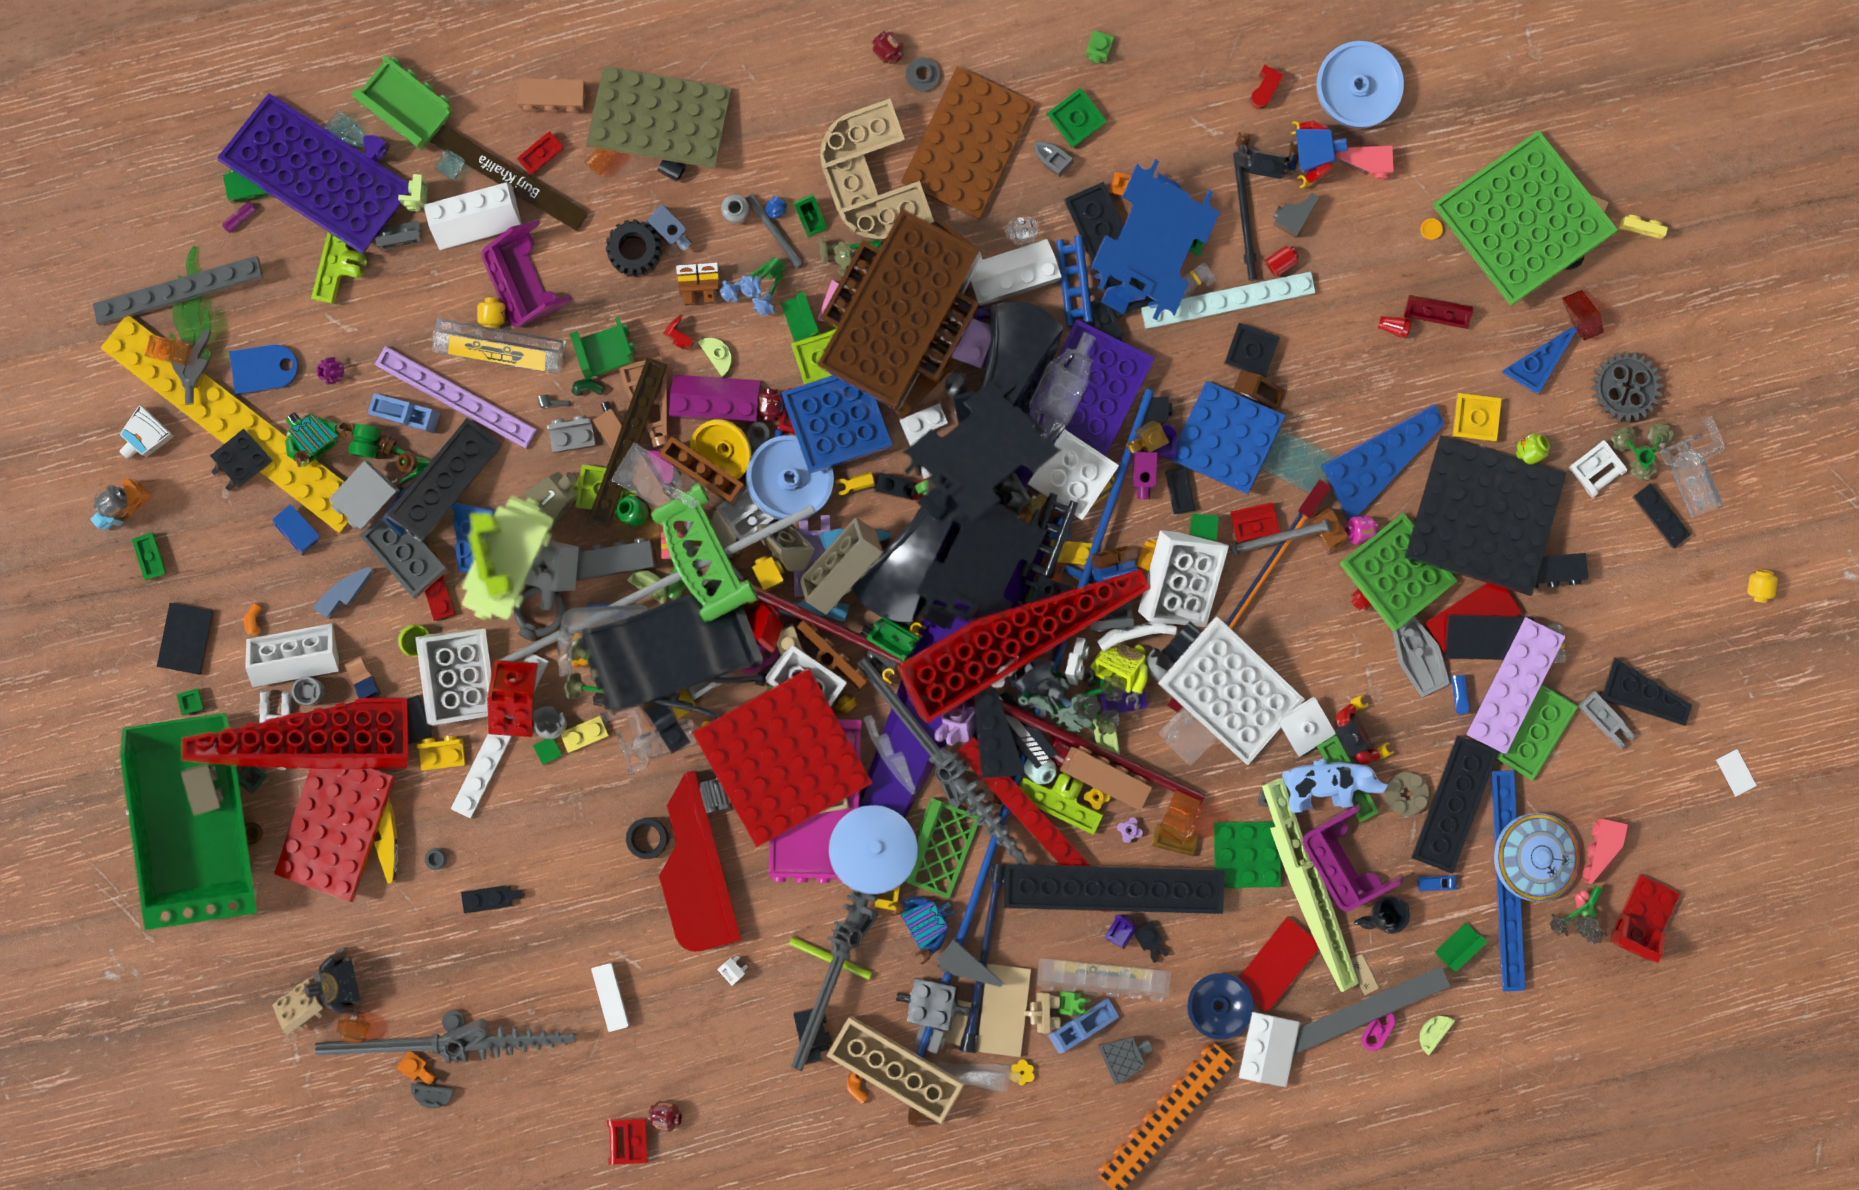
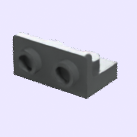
M414 221L384 227L378 234V237L375 238L377 247L380 250H387L423 243L420 222Z

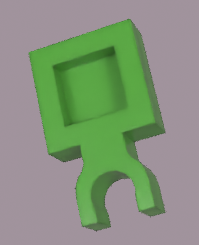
M1059 991L1060 1006L1057 1013L1079 1016V1013L1090 1014L1089 1010H1085L1084 1005L1086 1002L1091 1003V999H1083L1079 993Z

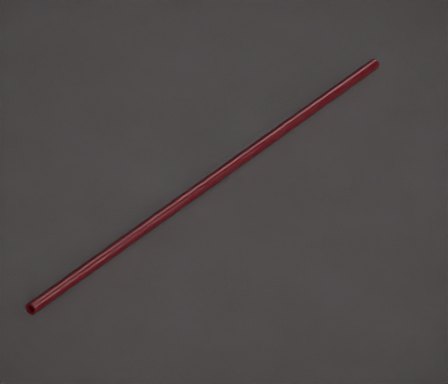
M753 585L759 600L899 665L905 662L868 641L867 637ZM1000 700L1004 713L1075 747L1079 748L1082 746L1092 751L1091 754L1097 757L1101 756L1116 766L1119 765L1131 773L1200 805L1205 798L1203 793Z

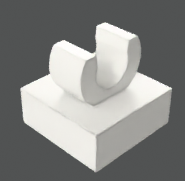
M739 956L733 959L729 958L717 969L731 985H734L745 975L744 971L747 969V965L739 968L736 964V961L740 958Z

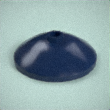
M1214 973L1200 979L1191 989L1187 1001V1011L1193 1026L1203 1035L1218 1040L1229 1039L1240 1034L1250 1023L1254 1008L1253 998L1248 987L1237 977L1226 973ZM1221 1001L1223 1008L1216 1009V1002Z

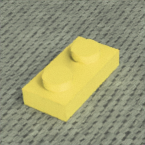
M1628 215V217H1624L1621 220L1619 229L1662 239L1666 236L1668 227L1662 226V223L1659 221L1650 220L1645 222L1639 216Z
M601 716L567 729L561 735L568 753L609 736Z

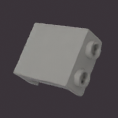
M364 461L329 500L333 503L331 507L337 513L346 515L349 518L347 522L353 528L361 530L368 526L367 524L400 490L372 463Z

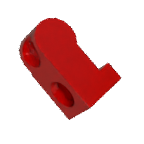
M1264 64L1259 74L1263 81L1252 92L1250 97V104L1253 108L1263 109L1267 106L1284 74Z

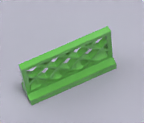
M930 797L915 836L917 841L916 863L904 882L949 899L978 824H976V821L979 817L977 815L970 816L962 809L954 808L949 804ZM943 807L951 810L954 819L945 823L942 822L940 814ZM955 812L960 813L962 815L957 817ZM966 816L973 818L974 821L971 828L963 831L959 820ZM956 821L960 833L949 837L944 826ZM942 828L946 839L935 844L932 838L933 832ZM962 836L965 842L964 847L955 852L951 840ZM948 842L952 853L941 858L937 846ZM934 848L938 860L927 864L924 855L926 851ZM954 856L957 865L955 869L947 872L943 861ZM940 862L944 874L933 878L929 867ZM926 869L930 880L924 883L915 881L917 873ZM943 877L947 878L949 885L946 893L938 890L935 881ZM930 883H932V885H933L934 888H932V887H930V886H927V885L930 884Z

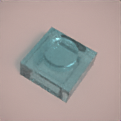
M446 149L443 151L435 169L450 179L455 180L465 160Z

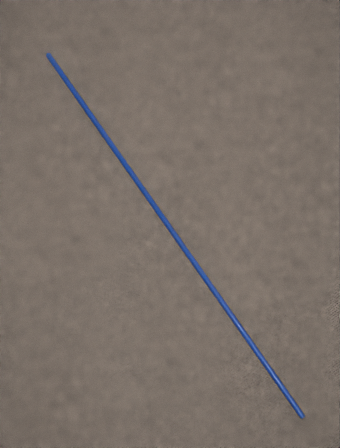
M1145 390L1128 442L1137 438L1134 430L1141 427L1144 423L1154 394L1152 390ZM1127 447L1120 462L1077 588L1088 585L1093 570L1090 554L1098 553L1132 457V452H1129ZM1069 638L1057 645L1052 659L1054 663L1052 670L1058 672ZM1038 708L1035 709L1033 715L1036 716L1037 712L1039 711ZM1021 750L1019 757L1024 768L1028 758ZM1015 775L1011 778L1017 786L1022 775ZM1004 803L999 813L1002 818L999 822L1001 826L1005 825L1010 811ZM995 835L991 836L956 937V941L962 946L998 846ZM950 972L948 974L944 973L941 983L950 985L953 975ZM925 1027L916 1053L922 1058L925 1057L928 1044L930 1043L933 1027Z

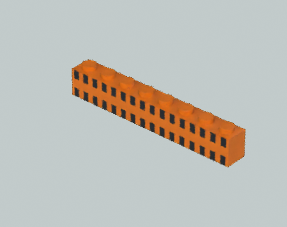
M1214 1042L1212 1045L1207 1044L1201 1050L1200 1054L1202 1056L1197 1062L1193 1060L1185 1069L1187 1073L1182 1079L1178 1077L1171 1085L1172 1091L1168 1095L1164 1093L1156 1102L1158 1107L1153 1112L1149 1110L1142 1118L1144 1123L1139 1128L1134 1127L1127 1135L1129 1140L1124 1145L1120 1143L1113 1151L1115 1156L1110 1161L1105 1160L1099 1167V1178L1111 1189L1124 1190L1235 1063Z

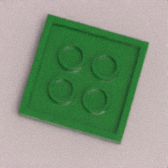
M1213 822L1214 869L1225 870L1224 888L1281 887L1280 855L1270 829L1275 826L1274 822Z

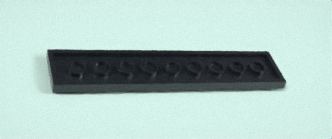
M1005 863L1003 908L1223 914L1225 870Z

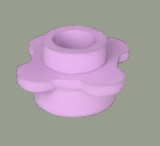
M1129 818L1127 822L1117 825V830L1121 832L1122 840L1125 843H1129L1135 837L1140 838L1142 836V830L1138 828L1135 818Z

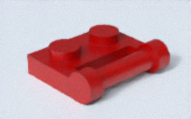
M646 1118L606 1120L607 1127H609L610 1143L608 1165L648 1163ZM618 1127H624L625 1157H619Z

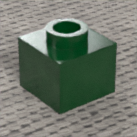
M245 766L238 774V782L247 791L254 793L267 775L257 767ZM247 774L253 775L252 782L246 780Z

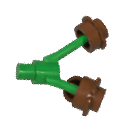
M391 435L383 436L378 445V448L382 449L380 453L390 455L392 451L400 453L397 460L399 470L401 472L405 471V473L414 471L399 482L396 477L389 480L401 491L403 490L402 485L420 475L432 460L415 456L409 451L396 447L397 440L392 438Z

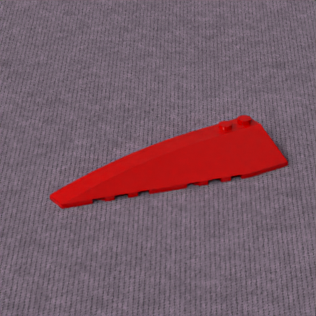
M361 698L347 704L343 702L329 708H316L311 712H298L266 719L262 723L255 724L253 722L245 724L244 727L235 729L230 727L217 733L208 732L182 738V760L273 768L407 769V698Z

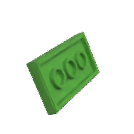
M1542 684L1507 754L1499 751L1496 759L1529 780L1534 781L1578 706Z

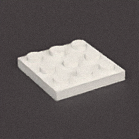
M1064 429L1054 444L1062 450L1035 472L1028 485L1046 497L1049 496L1050 492L1057 494L1056 501L1067 506L1070 500L1078 502L1075 516L1083 520L1119 465Z

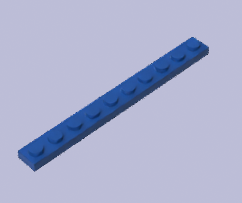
M1514 771L1491 772L1494 847L1502 830L1511 821L1516 819ZM1496 871L1502 991H1525L1521 898L1512 894L1503 885Z

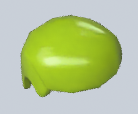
M410 624L401 630L398 636V646L405 655L418 657L415 637L430 635V633L424 626Z

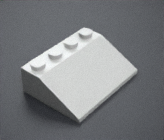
M1160 530L1147 577L1150 589L1143 593L1138 612L1150 622L1186 625L1191 621L1196 626L1206 627L1229 546L1179 532Z
M485 628L415 637L427 723L438 725L487 717V695L491 679V667Z

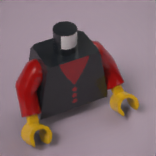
M1364 695L1353 698L1351 704H1348L1336 714L1335 732L1349 758L1356 759L1360 764H1368L1380 758L1385 759L1392 755L1394 751L1389 752L1386 749V746L1390 745L1388 742L1377 749L1372 745L1356 715V711L1368 707V703L1362 704L1361 698Z

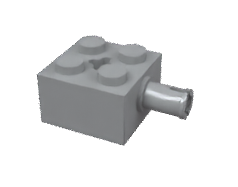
M550 540L547 547L543 546L539 556L534 559L526 577V584L539 587L542 590L540 609L554 610L555 591L575 590L579 547Z

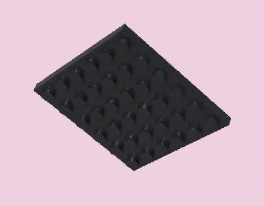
M1440 435L1404 558L1532 596L1567 473L1536 463L1529 465L1522 459Z

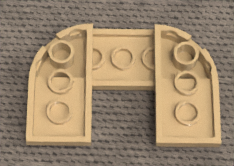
M891 99L850 112L837 119L827 130L820 150L822 170L841 220L852 232L871 240H885L902 208L930 224L934 223L920 181L878 195L866 163L865 154L905 140Z

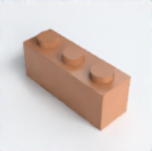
M518 78L517 104L525 112L545 109V112L556 113L559 109L566 110L567 113H579V110H585L586 84L584 80Z

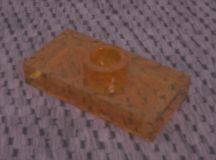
M150 335L145 356L187 366L193 345Z

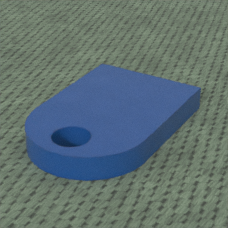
M267 345L229 351L236 395L284 388L290 385L297 376L299 367L297 358L291 350L282 345ZM286 359H290L292 361V368L288 371H283L281 363Z

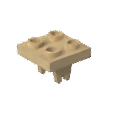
M309 979L298 984L293 990L272 1004L281 1029L287 1035L296 1028L302 1032L305 1029L302 1024L312 1016L316 1015L318 1018L323 1016L320 1012L323 1007L319 1003L318 996L306 997L304 986L312 984Z

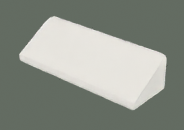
M613 962L591 968L608 1032L629 1027L630 1024Z

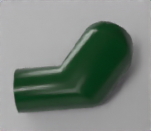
M584 378L575 381L572 384L571 391L575 396H581L587 390L601 395L605 386L591 378Z

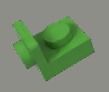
M1093 30L1085 57H1088V60L1093 63H1106L1114 36Z

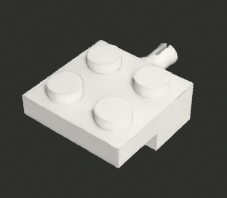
M747 486L734 507L726 501L716 507L738 540L757 532L758 524H770L776 520L756 506L749 495Z

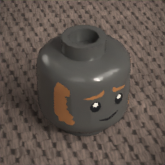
M109 485L95 495L94 508L100 516L113 518L126 509L128 503L127 493L120 487Z

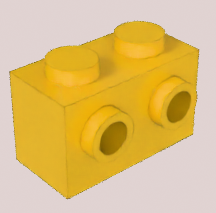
M764 556L755 561L756 565L752 568L764 590L769 592L785 584L781 576L785 572L778 560L774 561L772 557L767 558V556Z

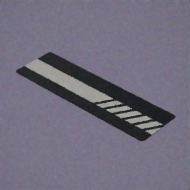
M1008 691L999 696L1000 700L1022 709ZM1005 714L1015 743L1036 769L1057 754L1039 729Z

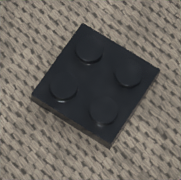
M1238 323L1224 365L1259 374L1266 378L1280 337Z

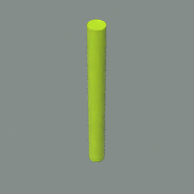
M793 936L789 945L831 963L834 956ZM846 960L842 967L867 980L870 979L872 974L871 971Z

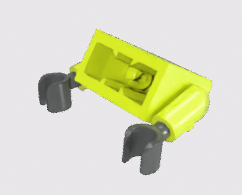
M1118 644L1105 652L1103 650L1100 651L1090 665V671H1084L1082 681L1085 683L1090 678L1087 684L1089 687H1093L1097 682L1094 676L1096 675L1128 693L1133 691V694L1126 698V704L1129 707L1130 702L1136 700L1134 708L1135 710L1139 709L1141 703L1138 697L1139 694L1143 693L1148 676V667L1145 665V649L1141 645L1130 648L1124 644Z

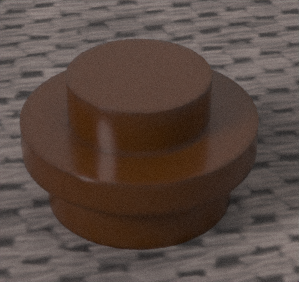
M255 822L245 824L247 844L258 843L263 836L261 826Z

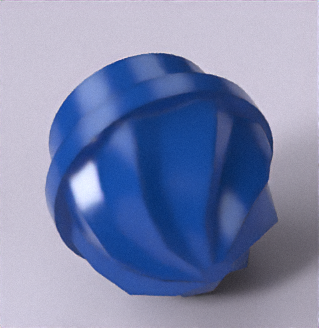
M773 196L771 200L767 201L766 212L771 218H780L787 212L786 207L788 204L780 198Z

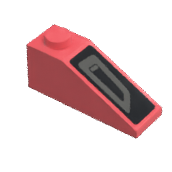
M1392 146L1348 148V151L1336 153L1337 163L1367 176H1375V179H1387L1394 172Z

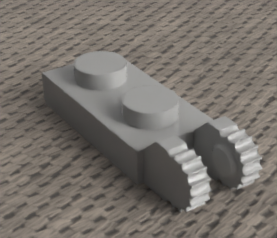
M1593 691L1578 705L1607 738H1610L1621 750L1625 745L1614 734L1618 729L1630 740L1635 737L1625 726V722L1597 692Z

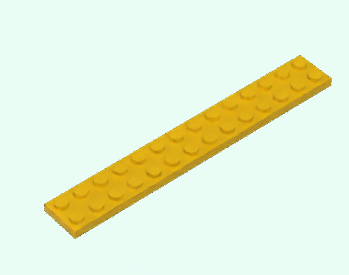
M132 317L123 318L101 346L103 351L223 444L242 429H245L273 460L261 473L338 533H342L349 524L347 522L349 518L343 513H337L331 507L333 503L329 500L344 483L342 479L317 460H314L305 467H298L297 463L287 456L286 436L205 373L199 379L197 388H194V404L186 405L185 388L182 386V382L170 361V346Z

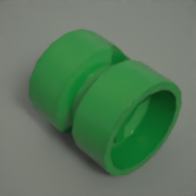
M354 423L352 436L355 439L350 442L348 454L376 459L378 446L375 445V442H378L380 439L381 428Z

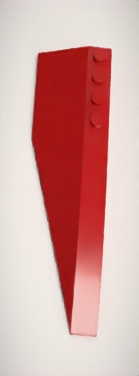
M1138 569L980 618L968 623L897 667L918 715L929 723L1150 589V586L1142 570ZM1010 658L1014 659L1013 663L998 673L1000 666L1006 665L1011 660Z

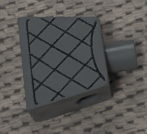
M1132 1036L1098 1045L1115 1085L1120 1084L1144 1068L1145 1063L1142 1057L1153 1052L1149 1040L1136 1045Z

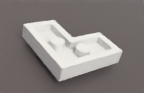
M1076 638L1074 651L1069 656L1065 674L1069 684L1078 685L1079 679L1082 680L1085 667H1083V659L1088 658L1090 649L1084 638Z

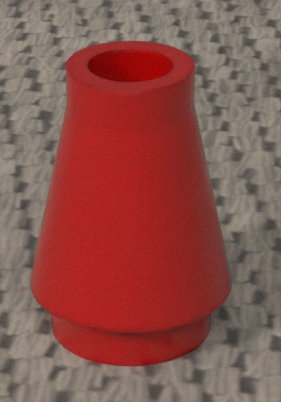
M1381 316L1378 328L1399 338H1407L1412 321L1407 320V317Z

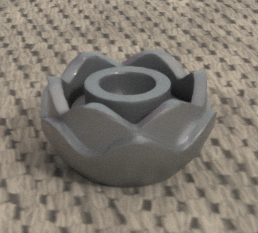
M953 372L945 380L944 388L951 398H953V395L961 394L966 390V376L962 372Z

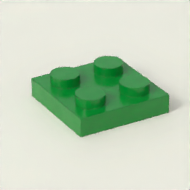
M1081 87L1046 113V116L1072 149L1107 123Z

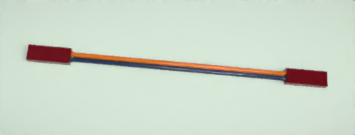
M1320 479L1317 481L1298 509L1299 514L1288 531L1300 528L1306 519L1311 518L1331 486ZM1292 539L1278 544L1225 623L1231 630ZM1173 697L1167 704L1168 707L1177 713L1183 708Z

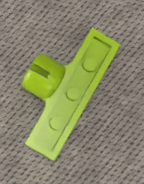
M327 232L311 299L334 304L342 276L354 278L363 276L365 270L360 269L358 265H367L365 254L349 250L348 244Z
M1062 772L1059 774L1055 785L1052 788H1048L1042 784H1036L1024 776L1019 788L1038 809L1094 835L1103 814L1077 801V797L1083 787L1082 781L1074 778L1069 787L1067 784L1070 780V775Z

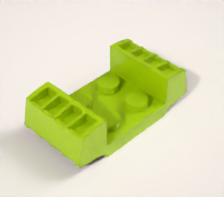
M490 513L471 514L472 531L469 534L478 578L485 584L489 597L497 601L513 594L512 578L507 575L493 578L492 575H496L493 561L490 562L487 554L491 553L490 545L483 536L498 533L501 530L496 518Z

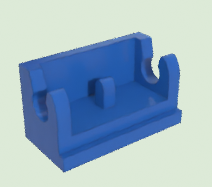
M291 504L272 519L273 525L301 556L318 542L317 539L320 536Z

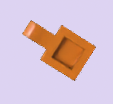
M413 1051L407 1052L396 1067L413 1081L419 1076L429 1085L437 1077L425 1069L428 1062Z

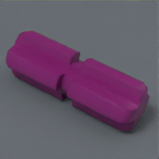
M251 202L245 203L236 211L237 214H232L222 223L227 232L231 233L242 224V220H247L256 212V208Z

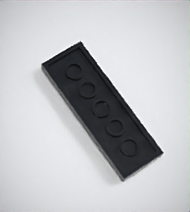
M1104 182L1064 199L1078 234L1083 236V244L1092 264L1104 236L1117 240L1124 227ZM1112 276L1108 277L1103 288L1104 292H1106L1107 288L1121 285L1123 282ZM1133 277L1129 282L1130 285L1141 291L1146 285ZM1146 296L1145 299L1129 302L1124 314L1114 309L1113 312L1116 318L1155 300Z
M466 418L389 511L387 518L423 543L499 450L502 443Z
M1456 735L1411 855L1412 859L1453 874L1498 750Z

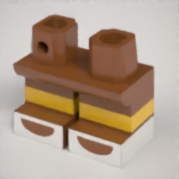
M718 263L698 264V273L696 264L676 266L679 293L682 295L684 305H695V294L697 293L704 294V304L716 303L717 292H719Z

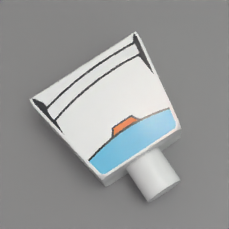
M139 406L120 433L127 443L119 452L128 460L137 451L142 456L148 457L171 440L174 435L146 408Z

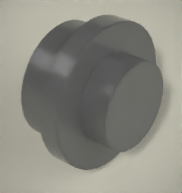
M433 848L426 853L425 863L430 869L439 870L446 865L447 855L442 849Z
M448 1011L442 1018V1025L449 1032L452 1029L462 1027L464 1025V1017L459 1011Z

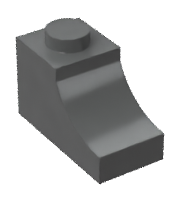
M1311 193L1306 200L1299 204L1289 205L1285 203L1283 208L1279 206L1273 215V218L1276 219L1273 225L1296 238L1319 196Z

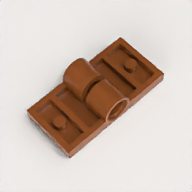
M802 621L797 626V632L818 651L816 661L823 665L821 658L824 656L831 657L833 663L829 666H823L831 672L837 669L860 691L866 685L864 680L866 675L857 667L853 669L849 665L850 660L842 652L837 654L833 650L834 644L826 637L822 639L818 635L819 630L813 624H806Z

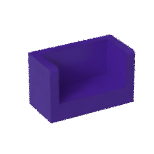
M1144 689L1143 693L1139 694L1138 697L1141 703L1139 709L1148 708ZM1124 690L1099 694L1103 716L1135 710L1136 700L1131 701L1129 707L1126 704V698L1132 695L1133 691L1128 693Z

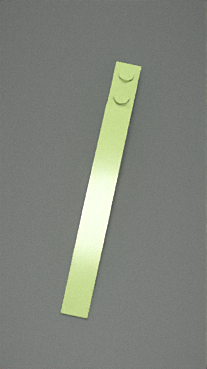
M1283 778L1275 779L1262 786L1275 826L1270 828L1298 903L1324 960L1340 991H1346L1359 984L1325 883L1303 846V836L1296 815L1290 810L1289 795Z

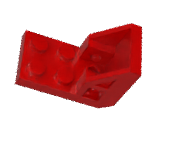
M1639 874L1611 933L1609 942L1645 960L1659 963L1663 955L1666 937L1663 930L1680 893Z

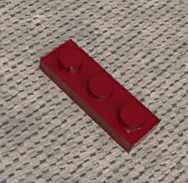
M1409 295L1404 310V317L1468 329L1473 307Z

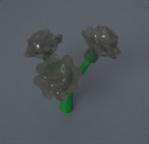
M1594 886L1588 902L1570 915L1567 914L1562 918L1552 913V920L1549 925L1554 933L1558 936L1562 933L1569 936L1568 924L1572 922L1574 917L1589 907L1588 915L1578 917L1577 921L1574 922V926L1577 928V933L1586 938L1588 943H1602L1603 937L1607 936V932H1603L1598 924L1599 921L1596 919V904L1603 889L1599 886Z

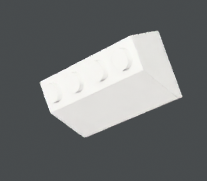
M507 182L424 205L428 225L439 250L503 234L510 227L522 224L513 186Z
M1046 239L982 260L970 284L976 302L983 306L1061 280V274L1054 253Z
M333 624L246 639L245 669L252 687L339 671V656Z

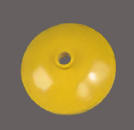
M714 419L700 425L692 435L690 441L691 450L737 480L746 473L751 459V447L746 435L738 426L726 420ZM725 444L729 447V450L725 449Z

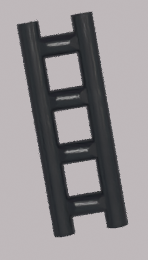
M1050 492L1038 526L1043 530L1047 529V531L1057 534L1056 541L1053 547L1041 543L1038 551L1050 555L1046 567L1025 561L1020 575L1028 577L1030 571L1051 579L1079 504L1078 502L1070 500L1067 506L1057 502L1058 495ZM1053 510L1065 514L1061 526L1049 522Z

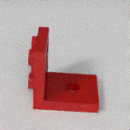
M494 660L487 695L488 734L520 737L533 736V695L538 663ZM513 678H514V679H518V680H517V681H510L509 679H513ZM506 716H513L514 719L507 718Z

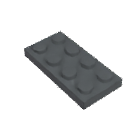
M383 514L360 537L408 593L416 599L448 569L424 542L421 543L409 533L399 537L382 520Z

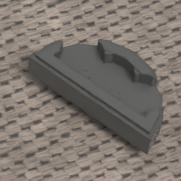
M411 1083V1093L415 1100L421 1106L427 1108H439L447 1104L455 1091L453 1088Z

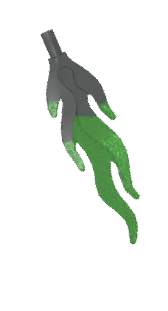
M196 246L191 248L186 259L187 275L197 273L194 266ZM202 296L188 300L186 307L184 302L173 304L172 308L173 321L181 338L183 351L180 355L177 338L173 333H170V361L182 382V386L185 388L186 405L194 404V388H197V383L205 372L211 356L209 349H206L201 356L211 334L209 310L206 307L203 309V327H201L199 321V307Z

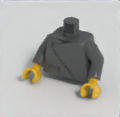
M894 621L920 637L922 635L918 634L919 628L923 627L926 629V626L917 622ZM866 623L860 635L868 637L875 628ZM868 650V660L883 679L891 685L892 682L889 681L890 676L895 675L898 678V674L894 671L898 664Z

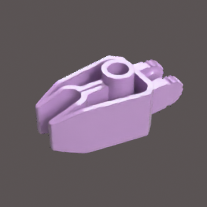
M972 700L964 701L941 715L943 724L936 730L935 739L940 742L946 739L949 745H953L957 741L966 742L972 738L976 732L975 709Z

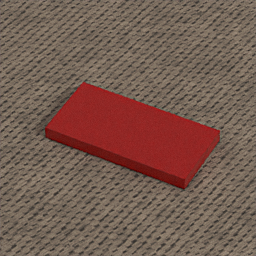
M1486 583L1424 624L1445 655L1447 614L1518 616L1522 612L1507 589Z
M1286 917L1239 975L1238 979L1248 987L1253 1003L1267 1013L1319 947L1313 937Z

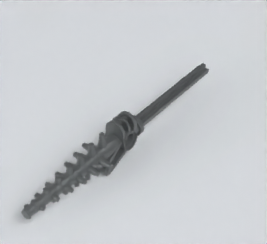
M866 657L862 659L857 666L931 756L928 760L931 764L934 763L937 766L935 774L942 784L950 805L957 808L965 801L970 806L966 814L970 816L977 814L979 818L976 824L980 826L986 825L988 827L986 833L990 836L995 835L997 837L996 843L999 846H1004L1007 849L1006 853L1009 856H1013L1017 864H1027L1028 860L1025 858L1023 850L1016 846L1017 841L1015 838L1008 835L1009 829L1007 825L1001 826L999 823L1002 820L1000 814H993L991 812L994 808L992 801L989 800L984 803L983 799L986 797L984 789L975 791L979 782L969 783L963 772L969 768V765H963L964 759L957 757L959 755L957 751L950 753L944 747L940 749Z
M850 892L847 899L853 903L852 905H844V908L849 911L846 920L843 923L836 920L834 922L837 926L831 930L834 932L833 937H828V940L833 945L831 954L834 956L791 1068L803 1071L845 959H850L851 955L849 953L851 949H855L861 944L862 938L877 919V911L867 907L869 900L877 901L876 894Z
M478 1019L460 1028L452 1029L443 1036L433 1034L432 1038L315 1043V1054L339 1055L432 1051L433 1054L443 1056L446 1063H451L452 1060L455 1063H458L459 1060L467 1063L468 1051L479 1050L481 1059L485 1060L486 1049L487 1053H491L493 1050L495 1057L498 1058L500 1057V1048L503 1052L507 1049L509 1055H513L514 1047L517 1050L521 1047L523 1053L527 1052V1046L531 1048L535 1046L536 1050H540L541 1045H550L551 1048L554 1047V1044L558 1043L568 1045V1043L576 1042V1035L573 1032L560 1034L559 1031H556L554 1034H546L545 1030H541L540 1034H532L530 1028L526 1030V1034H518L516 1027L512 1028V1034H505L502 1026L498 1027V1034H490V1030H487L488 1022L484 1019Z

